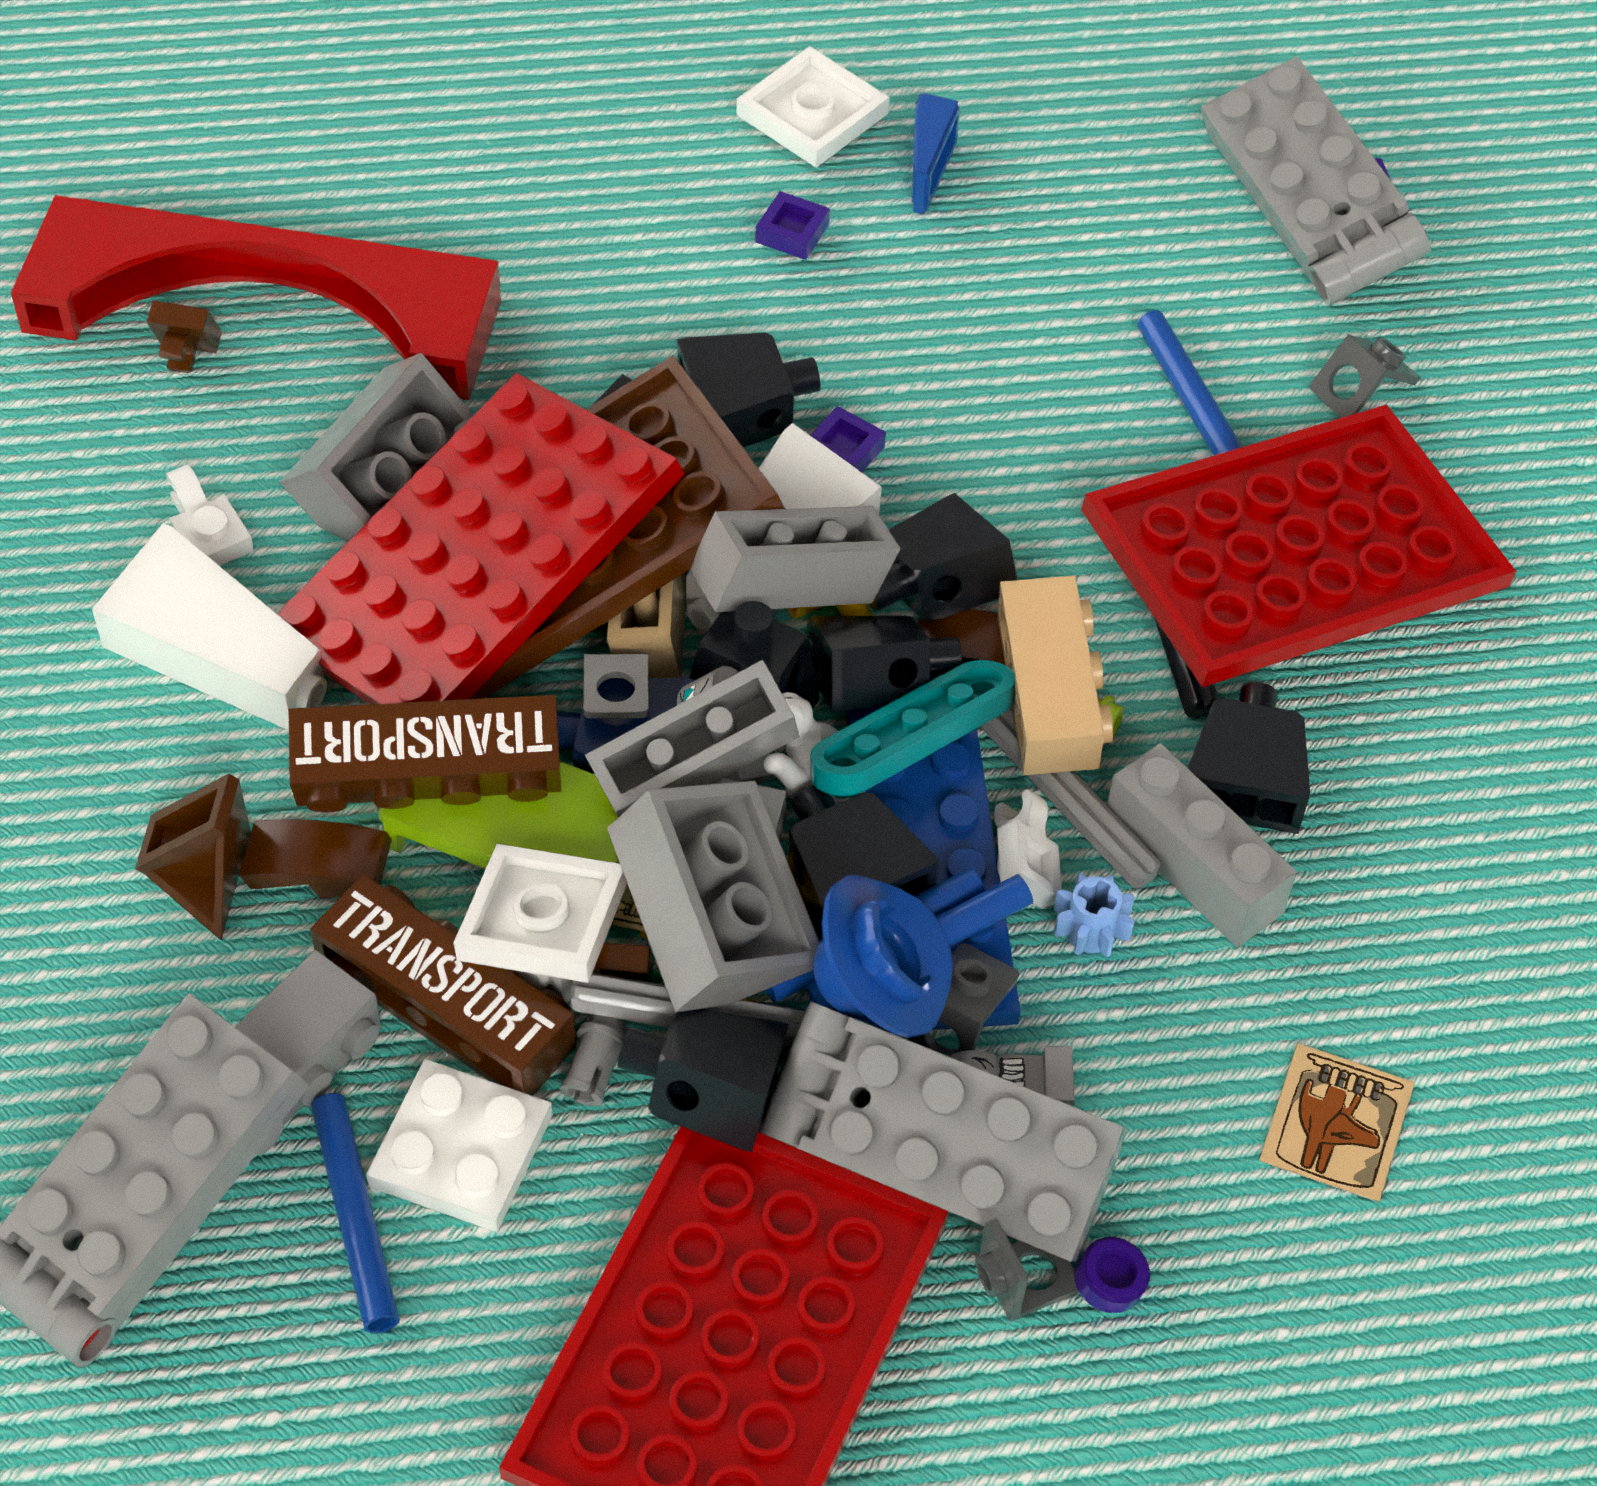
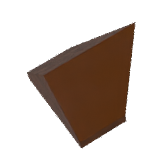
M228 773L153 813L150 816L135 867L136 870L151 879L221 941L251 833L240 780Z

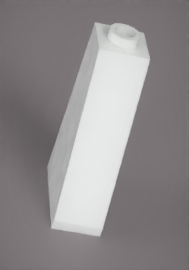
M793 423L784 429L759 467V470L777 492L785 509L873 506L878 515L880 514L882 487ZM690 571L686 577V615L692 624L701 633L706 635L721 612L713 610ZM771 609L772 613L776 612L778 609Z
M162 523L92 608L103 648L286 730H289L288 709L319 707L325 697L327 681L318 663L321 659L320 650L174 527Z

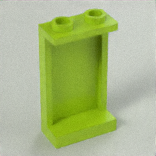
M561 761V792H549L547 797L541 800L521 802L510 799L508 795L481 796L480 801L469 805H450L442 802L441 798L414 800V804L409 807L400 809L380 807L379 820L383 822L384 831L392 839L390 849L399 853L408 839L485 869L497 844L620 864L607 830L618 816L596 775Z

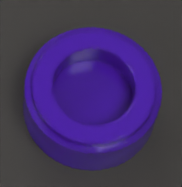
M1104 1237L1092 1242L1078 1260L1075 1268V1283L1080 1295L1092 1307L1107 1313H1120L1132 1308L1144 1294L1150 1281V1268L1143 1253L1131 1242L1118 1237Z

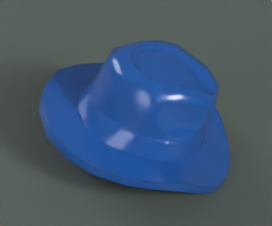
M859 875L845 876L830 887L824 902L822 918L823 938L818 945L813 962L815 981L819 991L833 1008L846 1016L856 1019H870L891 1033L906 1038L928 1034L936 1026L942 1014L952 979L953 963L951 948L942 926L932 911L911 894L871 878Z

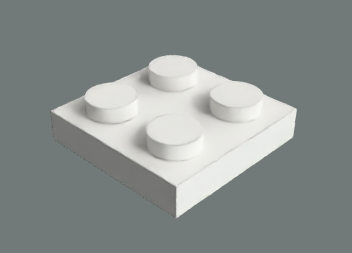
M809 46L737 98V116L817 168L889 113L890 97Z
M497 844L454 940L457 961L588 983L627 885L621 865L619 863Z
M424 1059L366 1174L368 1186L498 1233L553 1116L552 1104L549 1101Z

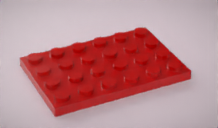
M515 373L277 614L320 650L321 659L318 663L326 676L368 704L470 699L673 488L685 473L674 456Z
M1387 404L1086 493L1081 507V511L1202 688L1508 588L1517 572Z
M680 1126L499 1466L500 1479L515 1486H826L947 1225L949 1211L760 1132L758 1133L753 1152H748Z

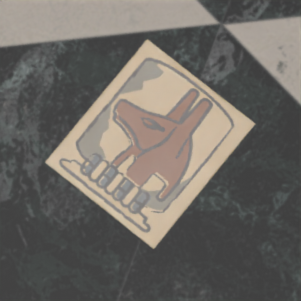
M1297 1043L1259 1161L1380 1202L1415 1082Z

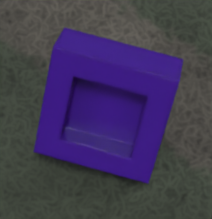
M779 191L756 225V243L807 260L829 226L830 208Z
M836 406L810 436L860 472H863L885 448L886 432Z

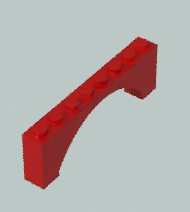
M59 195L54 196L11 290L21 333L77 341L83 329L103 317L134 302L167 291L217 282H259L297 288L328 298L353 311L375 327L393 345L403 359L422 353L461 400L467 401L470 400L501 304L499 264L497 260Z

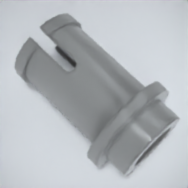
M591 1015L588 1022L582 1023L579 1026L577 1036L581 1041L566 1079L560 1087L561 1092L566 1097H572L574 1090L578 1089L579 1091L574 1099L575 1102L593 1107L602 1104L604 1092L620 1055L623 1040L628 1029L622 1021L615 1018Z

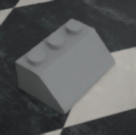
M422 353L384 367L279 483L318 527L349 541L454 436V428L472 417L473 414Z
M756 781L650 789L607 828L675 1012L730 1005L813 970L814 957L819 941Z

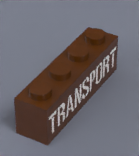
M556 695L288 709L290 787L297 806H307L308 809L315 812H337L345 809L347 803L374 802L376 806L381 808L400 809L413 805L414 800L441 798L442 802L450 805H469L480 801L481 796L508 795L510 799L515 801L530 802L547 797L549 792H561Z
M363 874L310 928L314 950H317L375 993L377 1005L485 1079L533 1096L576 1048L574 1014L563 998L549 989L537 990L519 978L516 970L457 961L454 940L459 930L454 925L443 919H438L435 922L417 910L410 898L400 889L392 885L383 887Z

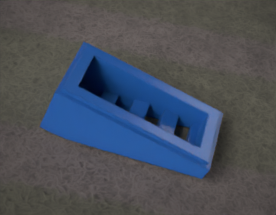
M921 93L916 101L912 179L913 212L924 214L925 211H928L957 144L960 105H958L956 100Z

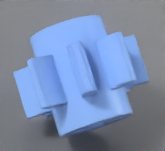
M1080 873L1077 876L1073 893L1063 889H1058L1054 910L1058 915L1056 917L1054 934L1055 936L1067 935L1069 942L1075 947L1076 955H1080L1083 952H1101L1105 957H1109L1115 937L1126 941L1131 939L1135 920L1129 915H1131L1135 897L1133 894H1122L1120 888L1113 882L1114 876L1108 875L1106 878L1092 876L1087 878L1083 873Z

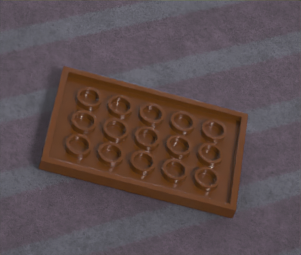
M674 355L585 410L677 458L685 475L470 699L488 697L690 570L701 540L715 512L785 509L777 492Z

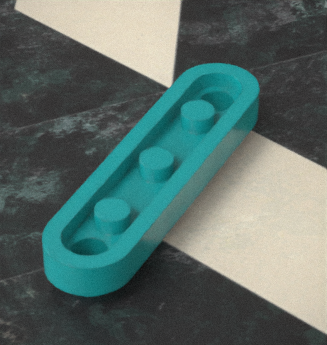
M989 660L966 662L823 739L812 748L810 753V775L813 785L832 797L841 799L852 798L1008 711L1014 704L1015 679L1013 671L1001 663Z

